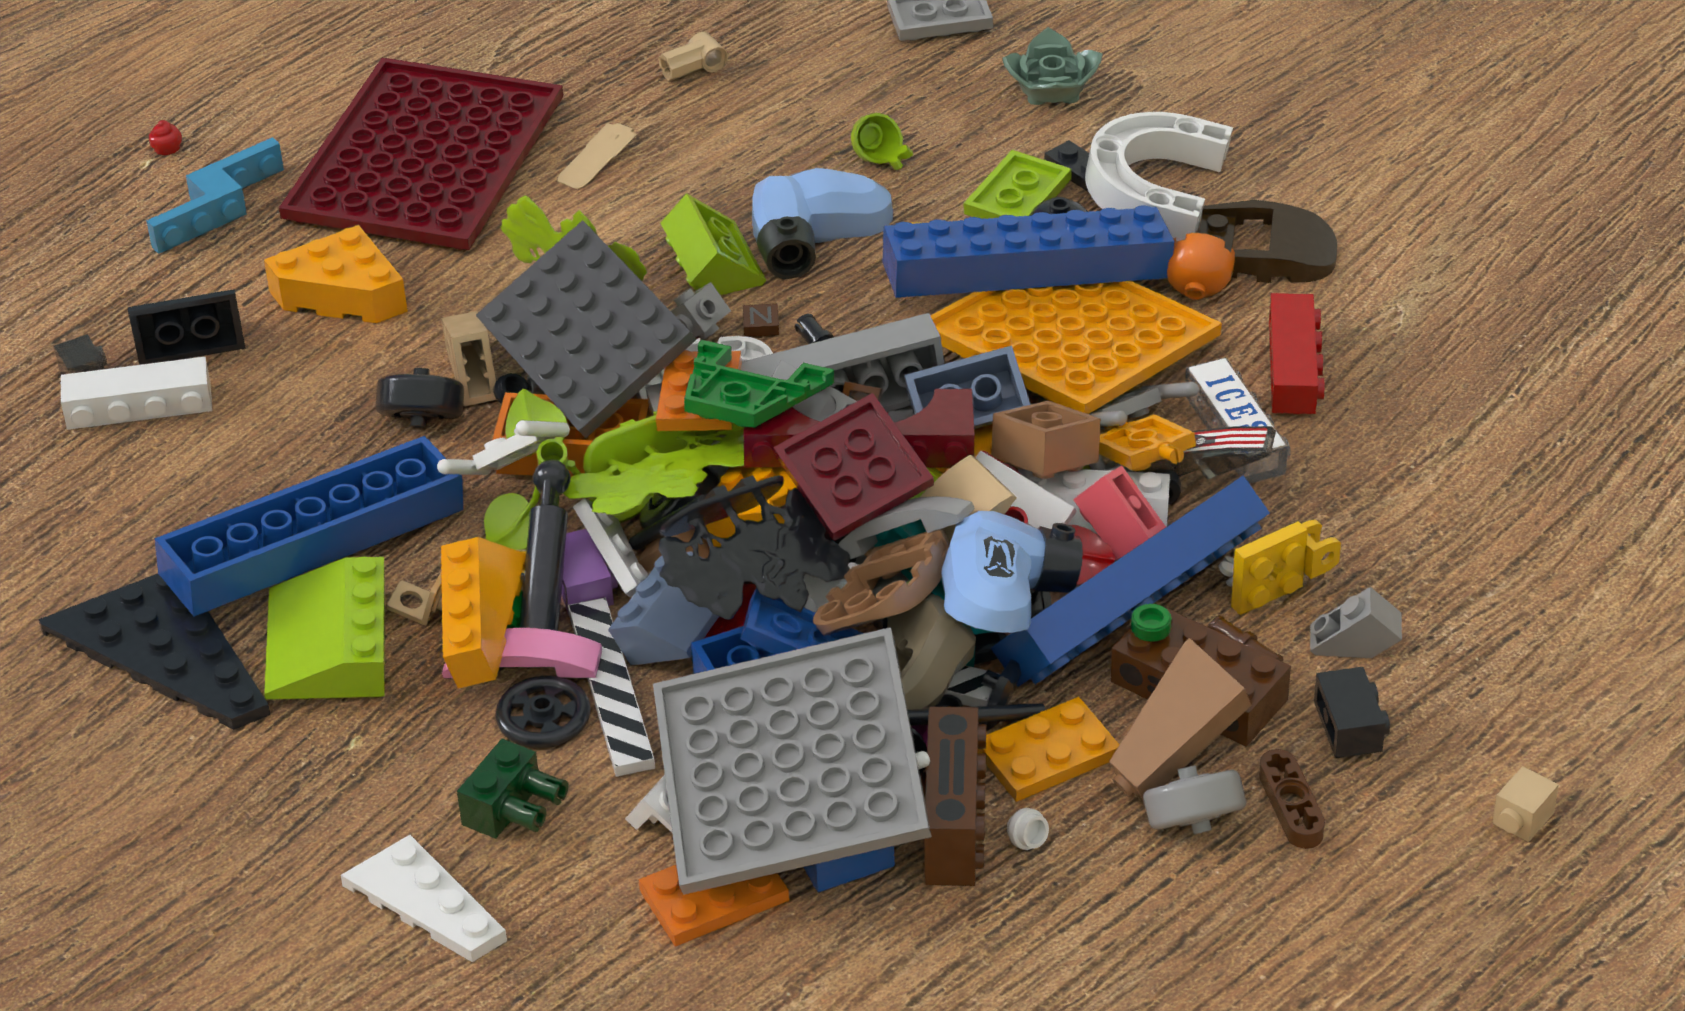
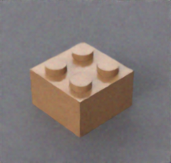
M1051 401L993 413L991 455L1013 466L1015 469L1031 471L1032 475L1037 478H1053L1055 473L1061 471H1080L1083 469V466L1099 461L1101 419Z

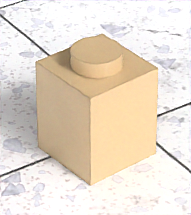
M1522 766L1497 794L1493 824L1529 842L1554 814L1559 784Z

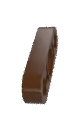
M1272 749L1265 752L1260 759L1259 779L1288 841L1292 845L1303 849L1318 846L1324 837L1325 819L1295 756L1282 749ZM1279 771L1284 772V779L1280 780L1281 775ZM1296 794L1303 800L1298 803H1288L1281 796ZM1303 817L1305 827L1299 825V818Z

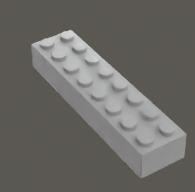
M926 313L743 361L741 370L771 377L780 360L797 369L803 362L834 369V383L830 387L842 393L844 382L846 381L881 388L883 392L880 404L888 412L911 406L906 389V374L945 363L940 334L930 314ZM662 383L645 387L651 416H654L653 412L658 409ZM719 435V436H716V437H722V438H723V437H725L726 435Z

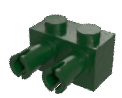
M501 738L457 790L461 824L495 839L510 822L528 828L530 831L538 832L539 826L542 827L545 822L546 808L527 801L532 795H535L555 805H560L561 799L564 800L567 795L568 781L539 771L535 751Z

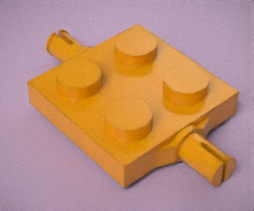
M1154 414L1137 421L1126 422L1121 426L1104 427L1107 432L1100 434L1099 454L1129 468V470L1141 471L1149 468L1151 463L1161 459L1171 461L1173 464L1180 463L1184 458L1183 451L1195 447L1196 441L1194 432Z

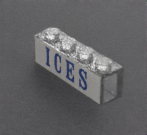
M1226 357L1186 367L1185 382H1195L1199 387V392L1196 396L1186 398L1208 431L1232 428L1267 429L1265 442L1261 448H1221L1240 477L1244 475L1250 484L1286 474L1287 458L1291 455L1289 442L1285 436L1279 434L1270 414H1265L1259 405L1256 394L1253 391L1250 392L1246 387L1239 370H1235Z

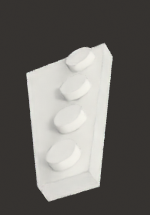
M411 835L406 836L341 875L343 887L353 893L356 890L368 896L370 903L380 909L386 906L398 913L401 921L413 928L417 925L430 932L433 940L471 962L507 942L506 930Z

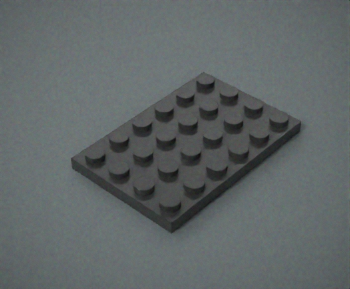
M583 220L476 314V317L563 412L585 439L697 340L684 324Z

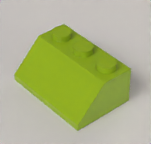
M686 193L661 221V225L667 235L665 239L674 249L677 255L676 261L684 268L687 274L686 281L695 290L711 282L718 293L724 295L762 286L767 281L736 222Z

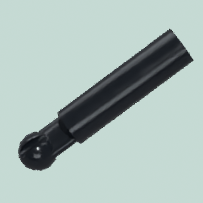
M551 459L543 461L538 465L533 474L534 485L541 493V503L539 506L533 507L529 514L519 628L558 631L568 512L559 507V497L568 489L571 477L562 462Z

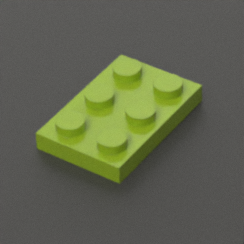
M1011 150L963 203L964 214L981 219L998 218L1002 215L1029 216L1034 207L1043 201L1055 198L1071 180V168Z

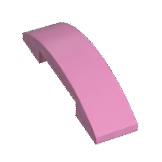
M506 628L504 635L506 644L500 667H555L557 677L596 678L603 650L601 643L575 634L549 629ZM445 663L442 671L443 678H452Z

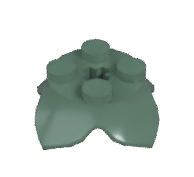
M1047 27L1031 40L1026 56L1024 54L1021 56L1018 53H1011L1002 57V61L1011 76L1019 82L1030 104L1041 105L1045 102L1071 104L1079 100V94L1083 90L1085 83L1094 75L1101 64L1103 53L1084 50L1081 53L1077 52V55H1075L1071 43L1064 36Z

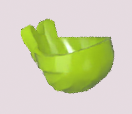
M871 113L860 117L853 125L851 143L856 154L864 161L873 164L889 163L894 170H899L903 166L901 161L913 156V151L907 145H903V137L899 126L888 115Z

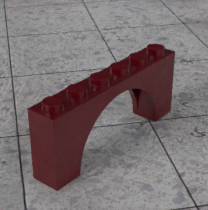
M934 389L932 400L923 410L907 419L894 422L918 457L928 468H951L967 456H974L975 433L972 389ZM791 407L755 428L744 427V467L783 468L774 455L773 447L820 421L807 417Z

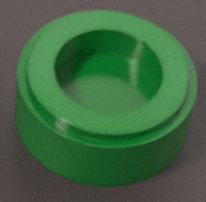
M1157 604L1141 605L1132 613L1131 630L1136 637L1144 641L1154 642L1162 640L1171 631V614L1165 607Z

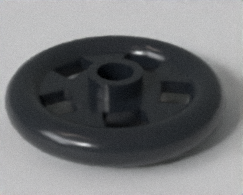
M542 675L524 679L511 686L499 699L495 718L502 734L512 742L529 748H550L570 741L585 728L590 717L591 706L587 694L576 683L562 677ZM535 692H545V695H537L532 698L528 697L529 694ZM563 694L571 699L565 705H562L558 699ZM523 707V716H511L512 709ZM562 716L571 719L562 727L556 724ZM529 724L536 728H542L540 732L525 730Z

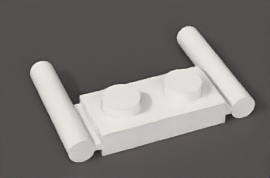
M522 420L516 424L514 436L508 439L497 438L484 444L485 450L473 455L474 460L442 459L438 462L437 469L441 474L488 475L492 470L501 469L537 451L538 446L547 439L566 437L569 434L570 428L564 422Z

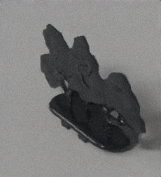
M752 475L741 479L731 491H727L724 485L713 488L702 501L686 507L663 524L660 528V534L666 537L660 539L658 550L665 564L659 575L665 579L669 586L680 588L688 602L694 603L698 607L708 608L713 614L727 620L732 619L742 606L744 582L755 583L760 594L773 600L780 598L788 607L801 613L809 597V592L803 580L805 574L818 577L825 582L845 579L844 575L850 570L848 566L850 554L836 542L825 538L827 530L797 488L789 491L785 505L780 508L767 502L783 486V476H773L757 482ZM760 505L763 520L759 522L753 520L745 521L740 519L737 514ZM773 514H780L784 519V524L779 523ZM730 517L735 525V533L728 538L717 537L709 533L706 527L707 524ZM695 529L693 537L689 542H684L678 537H671ZM702 538L706 539L709 545V555L706 559L700 558L698 552V543L700 545L704 544ZM711 539L721 543V547L713 546ZM692 546L693 556L687 554V547Z

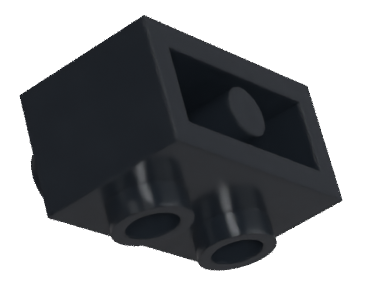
M1364 667L1316 673L1314 703L1335 758L1383 752L1384 735L1390 732L1388 714L1386 710H1380L1378 705L1377 686L1375 682H1369Z

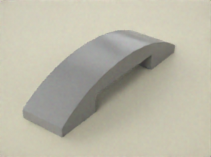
M933 496L909 499L853 530L838 545L845 551H848L850 559L863 555L878 542L875 534L920 519L927 533L960 523L975 508L971 501L952 497Z

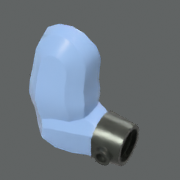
M814 168L790 176H769L755 185L752 197L753 235L757 241L759 252L768 270L774 276L781 279L801 277L810 271L816 259L815 243L828 242L840 238L872 236L882 232L884 226L889 225L893 220L891 194L884 186L862 175L832 169Z

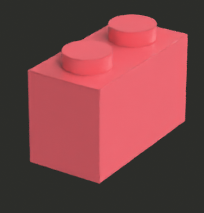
M1123 466L1104 475L1073 499L1079 507L1082 517L1092 525L1102 541L1110 546L1116 560H1119L1166 528Z

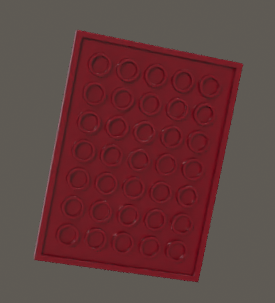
M382 57L279 206L280 219L340 229L359 225L365 233L470 250L564 96L563 85Z

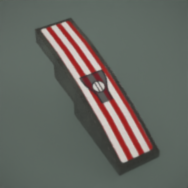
M1233 426L1192 431L1195 435L1196 446L1183 451L1184 458L1180 463L1173 464L1171 461L1161 459L1151 463V466L1145 470L1131 472L1147 473L1155 469H1168L1181 477L1200 470L1208 480L1270 456L1276 430L1272 426Z

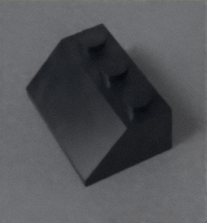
M235 289L127 307L139 365L246 349Z

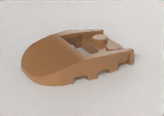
M942 528L930 533L924 532L868 550L864 554L866 556L864 562L853 566L844 575L847 584L842 589L838 586L832 588L825 596L829 602L820 606L816 611L813 623L823 636L906 612L922 602L938 585L942 577V566L950 545L944 529ZM913 567L911 569L913 578L908 584L901 580L895 581L882 588L875 597L872 591L880 576L883 579H888L897 575L903 569Z

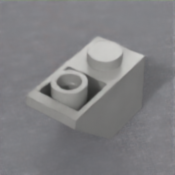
M1372 587L1367 588L1358 595L1349 597L1343 604L1327 614L1320 615L1310 624V651L1319 656L1373 658L1402 640L1401 612Z

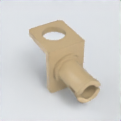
M441 572L430 592L406 581H400L388 601L387 609L426 626L433 613H436L437 610L442 611ZM404 595H414L420 599L422 605L418 608H407L401 603L400 598Z

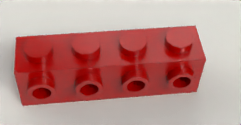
M1271 293L1269 346L1272 413L1316 414L1317 399H1324L1325 380L1322 377H1318L1323 376V354H1317L1322 352V331H1316L1321 328V309H1314V294Z

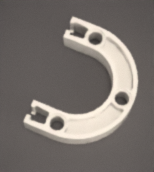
M1142 112L1114 119L1100 128L1092 140L1085 174L1088 192L1102 209H1134L1141 205L1157 207L1172 238L1177 237L1176 241L1185 240L1186 234L1196 233L1199 228L1205 198L1152 184L1133 172L1129 165L1146 159H1169L1221 172L1228 153L1233 127L1168 112Z

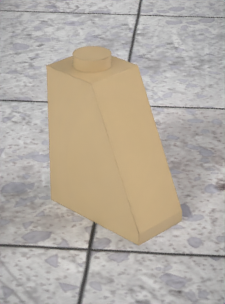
M476 311L441 318L446 349L455 380L460 381L464 386V406L497 400L493 393L496 377L488 332L484 324L476 317Z

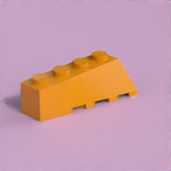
M480 537L441 546L443 659L458 689L496 680L506 644L505 631L507 625L512 624L514 616L512 606L515 596L520 594L522 587L520 577L522 570H525V553Z

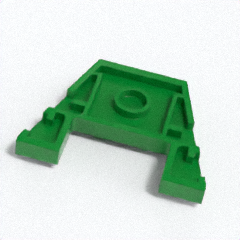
M700 340L697 358L694 359L693 373L690 374L684 398L685 412L697 414L705 419H719L734 423L739 427L755 428L831 386L834 383V369L803 362L789 379H778L725 367L732 359V346Z

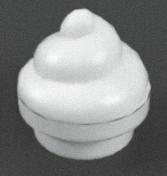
M1026 807L1019 809L1010 817L1007 822V832L1014 846L1023 850H1030L1040 847L1046 841L1049 825L1039 811Z

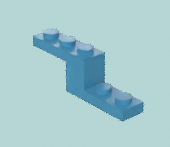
M272 137L186 175L190 201L146 220L152 248L160 254L247 215L242 189L284 170L280 143Z

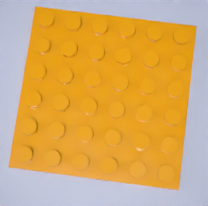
M1133 281L973 292L931 315L940 334L942 347L960 355L962 358H968L1012 345L1025 388L1041 395L1046 400L1086 414L1092 413L1221 335L1222 328L1221 322Z

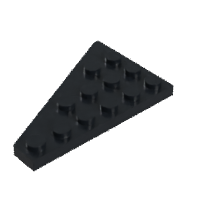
M159 574L125 585L119 589L38 619L43 635L52 634L66 641L67 647L75 651L84 652L89 658L111 669L116 666L131 674L133 680L141 684H148L153 690L175 701L181 698L197 706L199 713L207 717H214L219 723L233 730L270 715L266 699L209 611L193 616Z

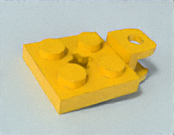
M1309 520L1302 524L1297 521L1235 549L1231 607L1239 615H1242L1255 608H1260L1283 595L1293 593L1303 587L1304 573L1310 579H1313L1333 569L1339 563L1341 542L1335 537L1320 541L1322 524L1317 520ZM1330 552L1329 555L1324 560H1322L1323 556L1326 553Z

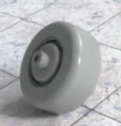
M1196 765L1178 769L1180 780L1148 789L1143 794V801L1151 828L1160 830L1177 825L1186 826L1191 824L1193 834L1212 830L1209 820L1219 818L1223 814L1240 811L1245 808L1247 803L1241 777L1236 770L1198 775Z

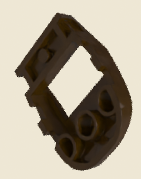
M1262 200L1205 205L1203 207L1199 233L1209 234L1224 240L1225 248L1230 252L1233 249L1235 225H1243L1244 220H1263V225H1272L1269 251L1252 249L1234 250L1235 263L1231 278L1237 279V274L1241 273L1257 276V282L1271 283L1272 277H1286L1291 283L1311 282L1327 277L1336 266V236L1331 227L1320 216L1311 211L1288 204Z

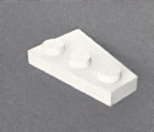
M583 498L573 508L624 593L632 598L636 592V587L647 578L648 573L638 562L618 518L606 513L592 512V502Z

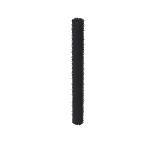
M1043 703L973 706L978 707V722L1023 720L1045 711ZM929 709L908 710L911 726L928 725Z

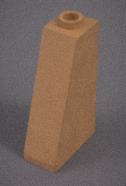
M1190 638L1180 648L1109 761L1116 774L1112 779L1115 785L1127 797L1135 794L1143 803L1145 791L1166 785L1178 773V769L1184 768L1252 706L1245 688Z

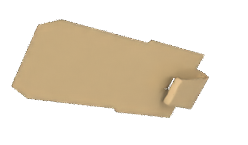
M607 123L589 141L584 150L559 174L557 182L577 190L586 186L637 135L633 133L634 129L620 123L615 125Z

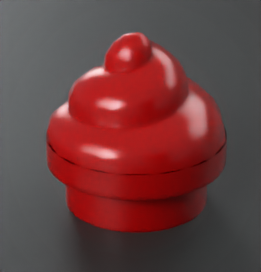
M160 120L149 134L150 146L160 155H170L180 149L182 134L179 129L168 121Z

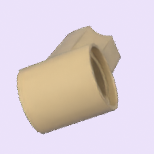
M699 32L690 39L687 45L662 53L659 56V66L664 77L668 81H672L702 69L711 73L717 72L725 66L728 60V53L709 33Z

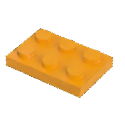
M1076 697L987 734L986 749H978V753H986V765L1012 798L1018 802L1110 763L1109 761L1120 744L1082 699Z

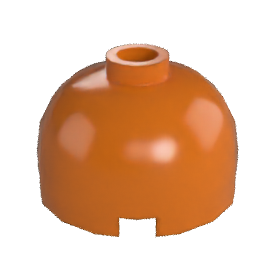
M1189 233L1186 234L1185 240L1176 242L1177 237L1173 238L1174 252L1169 260L1167 269V280L1172 288L1184 296L1195 300L1208 298L1220 293L1229 283L1233 274L1235 263L1234 250L1231 249L1230 252L1225 248L1224 240L1209 234Z

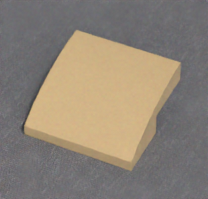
M972 455L967 456L948 469L934 482V486L928 488L920 496L952 497L971 501L975 509L969 515L978 511H996L1005 514L1017 498ZM956 524L943 528L949 542H951Z

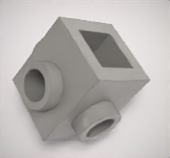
M711 282L695 292L691 288L684 291L673 300L677 306L670 310L695 338L699 336L701 340H705L719 329L716 323L731 312Z

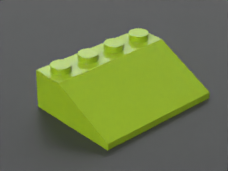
M346 557L269 588L264 693L266 700L385 697L384 557Z

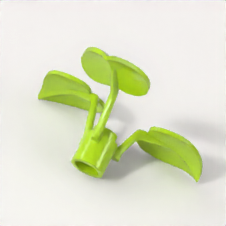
M522 389L514 399L508 412L505 427L506 439L515 435L514 430L519 421L567 423L566 417L552 403L535 396L526 389ZM565 437L547 439L538 446L537 451L527 455L531 456L537 453L538 465L543 461L558 460L573 475L581 474L575 466V462L568 460L567 448L563 443ZM536 486L529 503L525 497L516 493L500 495L490 503L484 518L486 540L514 550H526L530 510L537 505L541 494ZM655 493L648 494L641 505L613 516L618 518L620 523L632 519L641 512ZM590 498L589 501L593 503L597 498Z

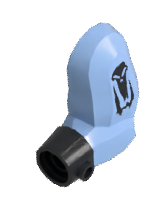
M978 511L965 517L955 526L941 571L946 613L957 621L992 632L1014 633L1028 630L1031 624L1030 589H1033L1034 592L1070 593L1077 585L1082 566L1083 550L1081 538L1075 536V528L1063 523H1054L1052 529L1042 526L1037 529L996 511Z

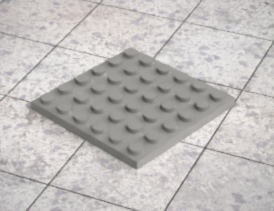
M891 627L653 684L678 880L683 895L932 837Z

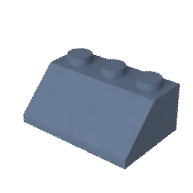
M1012 345L905 375L907 395L914 415L930 403L934 395V389H972L974 429L993 424V413L1031 405Z
M691 551V552H687V554H688L689 556H693V552H692V551ZM662 556L655 561V567L647 578L638 584L636 592L629 602L618 611V617L608 629L630 665L690 658L692 655L691 643L703 639L719 617L708 608L698 607L694 603L688 602L680 588L669 586L665 579L660 577L659 573L665 564Z

